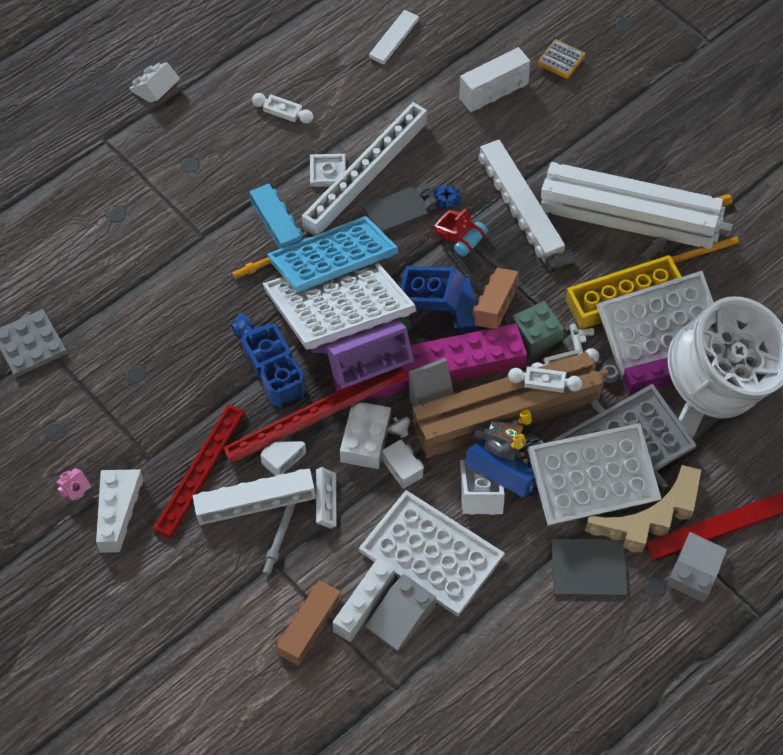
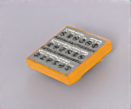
M555 39L538 61V65L568 79L584 59L585 53Z

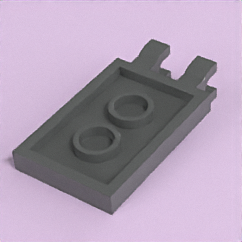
M424 183L416 190L410 187L363 206V210L366 216L386 234L427 218V212L437 210L435 205L437 201L434 196L428 198L425 202L422 198L429 197L427 192L429 187Z

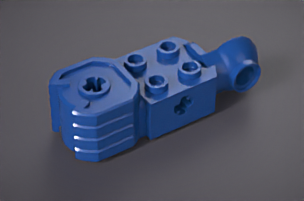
M242 312L238 314L235 322L231 324V328L237 340L241 339L243 352L258 379H262L263 390L271 405L283 408V404L291 403L298 399V397L304 399L306 395L304 373L297 361L293 359L292 352L276 324H266L254 328L249 317H245Z

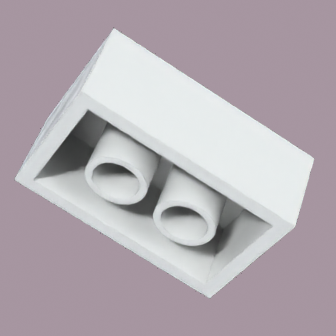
M363 402L352 404L340 448V462L379 469L382 458L381 451L384 450L388 427L391 421L390 407Z

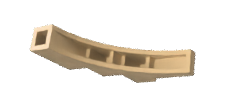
M682 465L675 484L661 501L649 509L634 515L611 518L589 516L585 531L596 536H607L612 540H624V548L631 552L643 553L648 532L656 536L668 534L672 516L681 520L691 519L694 512L701 470Z

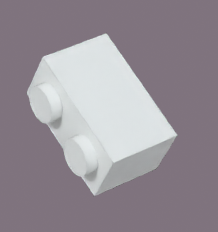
M402 440L381 451L383 463L403 489L423 478L424 466L419 459L416 460L411 447L408 444L405 445Z

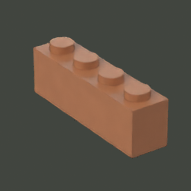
M496 268L494 274H491L489 284L485 285L483 296L480 295L478 305L473 309L476 326L492 329L498 328L518 288V271Z
M320 580L315 586H311L307 595L308 598L305 602H301L297 609L298 614L294 619H290L286 627L287 631L284 635H280L276 642L277 654L298 666L341 600L339 590Z

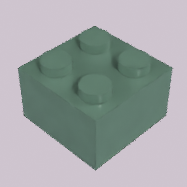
M545 301L512 316L511 324L517 323L525 350L529 356L563 340L564 328Z

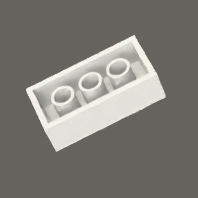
M518 47L461 75L459 99L472 112L476 109H481L491 102H495L505 95H509L519 88H523L529 83V58Z

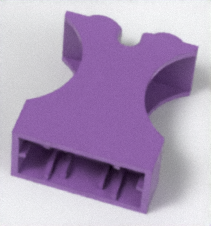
M393 319L389 323H382L374 326L372 329L362 330L352 336H345L335 342H327L315 349H311L312 353H328L334 379L342 389L414 361L407 328L398 319Z

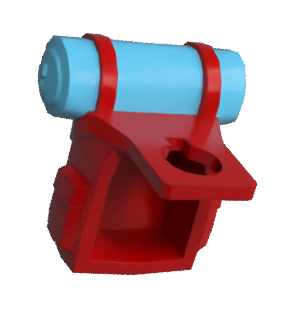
M466 208L461 213L448 210L434 225L437 236L455 244V252L463 258L472 251L488 232L484 224L480 222L473 223Z

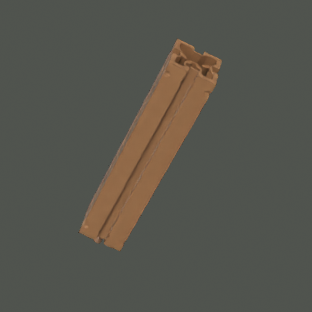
M585 352L579 356H572L538 367L540 369L566 372L565 379H569L571 376H578L582 380V387L578 391L573 392L566 386H564L563 393L525 388V381L515 384L506 377L425 403L423 406L413 407V429L421 442V448L427 459L435 454L439 455L479 442L482 439L475 437L477 427L489 429L492 420L509 422L515 418L520 419V412L529 409L532 415V422L529 425L588 407L593 400H598L599 402L600 395L602 394V385L604 384L603 378L609 377L607 369L599 372L594 371L596 369L595 361Z

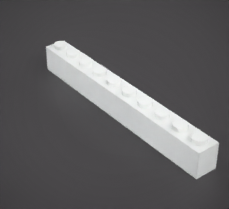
M412 102L302 215L303 229L314 236L322 233L427 124V110Z

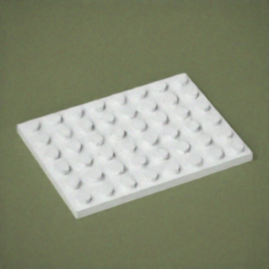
M378 262L298 293L284 277L263 283L265 292L306 350L315 349L327 342H335L339 338L352 336L356 332L369 330L376 325L389 323L393 319L407 317L411 313L416 312L415 304Z

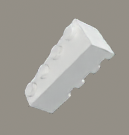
M141 469L101 470L96 538L100 553L120 552L127 526L133 514V507L135 502H137L138 492L143 484Z

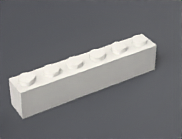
M310 468L193 495L199 525L316 499Z

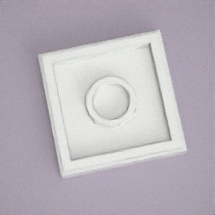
M346 154L310 155V187L331 186L346 171Z

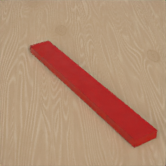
M227 404L153 528L154 533L170 540L172 539L194 502L193 495L200 492L222 455L223 447L227 446L245 416L244 410Z
M783 492L646 541L645 547L654 562L681 552L689 532L712 541L783 515Z

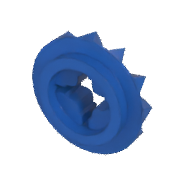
M445 184L442 187L438 185V188L433 191L432 196L437 201L435 205L441 209L455 208L461 201L459 189H455L453 185L447 186ZM445 193L449 196L448 201H446L444 196Z

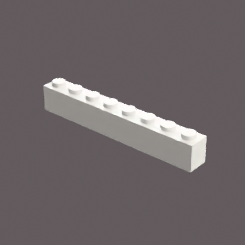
M496 140L480 146V154L478 155L480 163L484 164L488 176L494 180L495 188L502 193L503 201L505 204L508 203L512 216L518 220L520 229L524 230L527 234L528 242L535 247L536 255L539 258L541 257L544 263H546L547 258H552L553 255H564V242L501 141Z

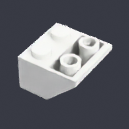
M168 62L163 64L157 63L153 67L152 65L147 67L143 71L145 74L133 80V85L129 89L146 101L154 102L159 100L180 78Z

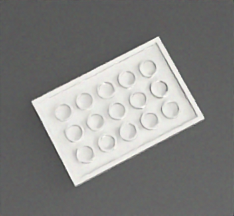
M703 271L596 305L621 377L624 375L625 368L668 357L669 347L675 335L714 303ZM713 328L708 329V331L714 332Z
M640 423L529 446L527 448L548 526L662 500Z
M405 490L359 547V552L375 562L378 558L394 567L395 576L398 578L403 574L407 575L436 596V603L456 616L462 613L505 556L504 552L407 490Z

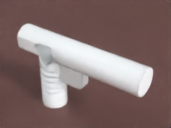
M571 324L569 327L575 350L581 349L583 353L581 343H586L585 336L594 335V329L578 330L576 324Z

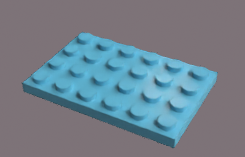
M367 216L268 253L267 256L271 264L298 293L306 291L313 286L321 285L331 279L339 278L346 273L357 271L364 266L372 265L382 259L390 258L398 253V247Z

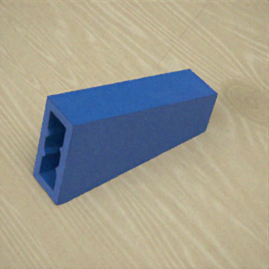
M483 439L468 449L464 463L468 468L523 498L535 491L537 483L533 469L516 455L514 461L485 451L486 440Z

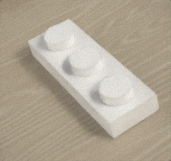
M320 467L316 470V523L332 529L336 527V473Z

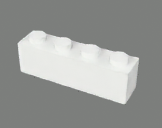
M377 558L334 619V633L349 642L353 640L394 581V567Z

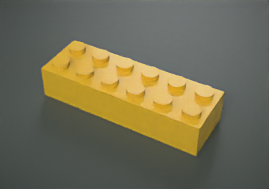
M668 255L567 288L565 301L579 328L585 329L602 323L596 306L598 303L681 278L682 276L671 256Z

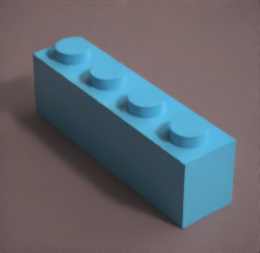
M266 184L249 191L251 204L279 249L301 241L303 234L300 228H296L292 215H288L284 202H280L276 189H272L270 184Z

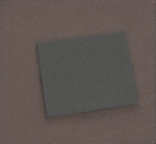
M552 539L551 568L553 569V596H627V566L625 548L623 547L624 540Z

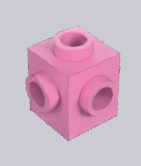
M76 468L72 471L64 472L60 479L56 481L59 486L57 490L60 495L70 500L80 499L84 492L91 488L83 472Z

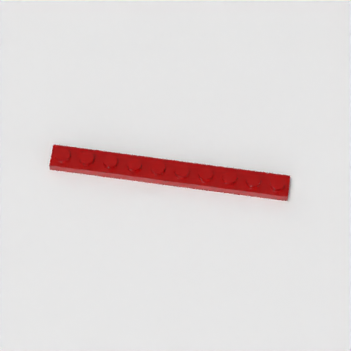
M400 366L350 385L223 447L230 463L239 461L249 454L257 452L288 435H292L298 430L311 426L313 423L329 417L331 414L345 409L360 400H364L366 397L380 392L394 383L400 382L407 378L405 371Z

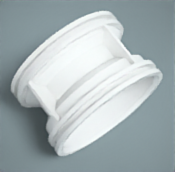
M734 296L722 298L714 302L682 328L670 344L668 368L675 388L689 405L708 416L732 418L743 414L783 385V324L768 308L748 298ZM713 328L714 332L708 331V329Z

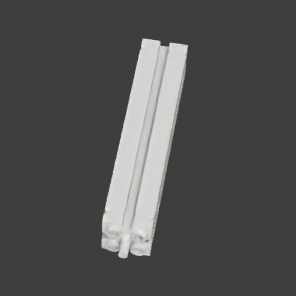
M555 162L550 163L547 178H545L541 189V207L545 213L550 212L553 215L652 237H662L666 240L697 247L703 246L711 250L713 243L718 241L719 230L731 231L733 224L723 222L725 207H722L723 199L712 198L707 195L569 165H559Z

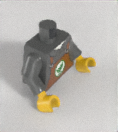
M529 409L520 412V419L515 418L509 422L492 420L489 429L478 426L475 437L486 440L485 451L514 461L516 450L522 449L526 443L524 435L521 434L523 428L521 424L529 425L532 422L531 412Z

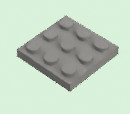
M43 309L0 328V351L15 378L67 354L63 343Z

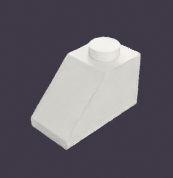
M274 442L271 446L263 449L261 453L262 465L275 476L284 474L306 454L305 443Z

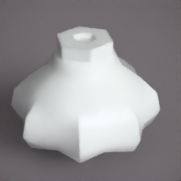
M394 417V423L388 427V432L403 438L409 434L410 419L405 417L398 420L397 417Z

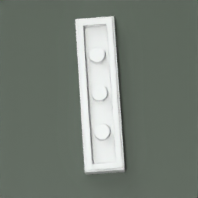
M404 10L370 52L369 58L384 65L419 21V16Z

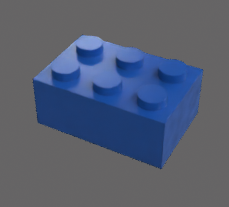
M406 266L401 289L415 304L416 310L456 311L465 276L455 267Z

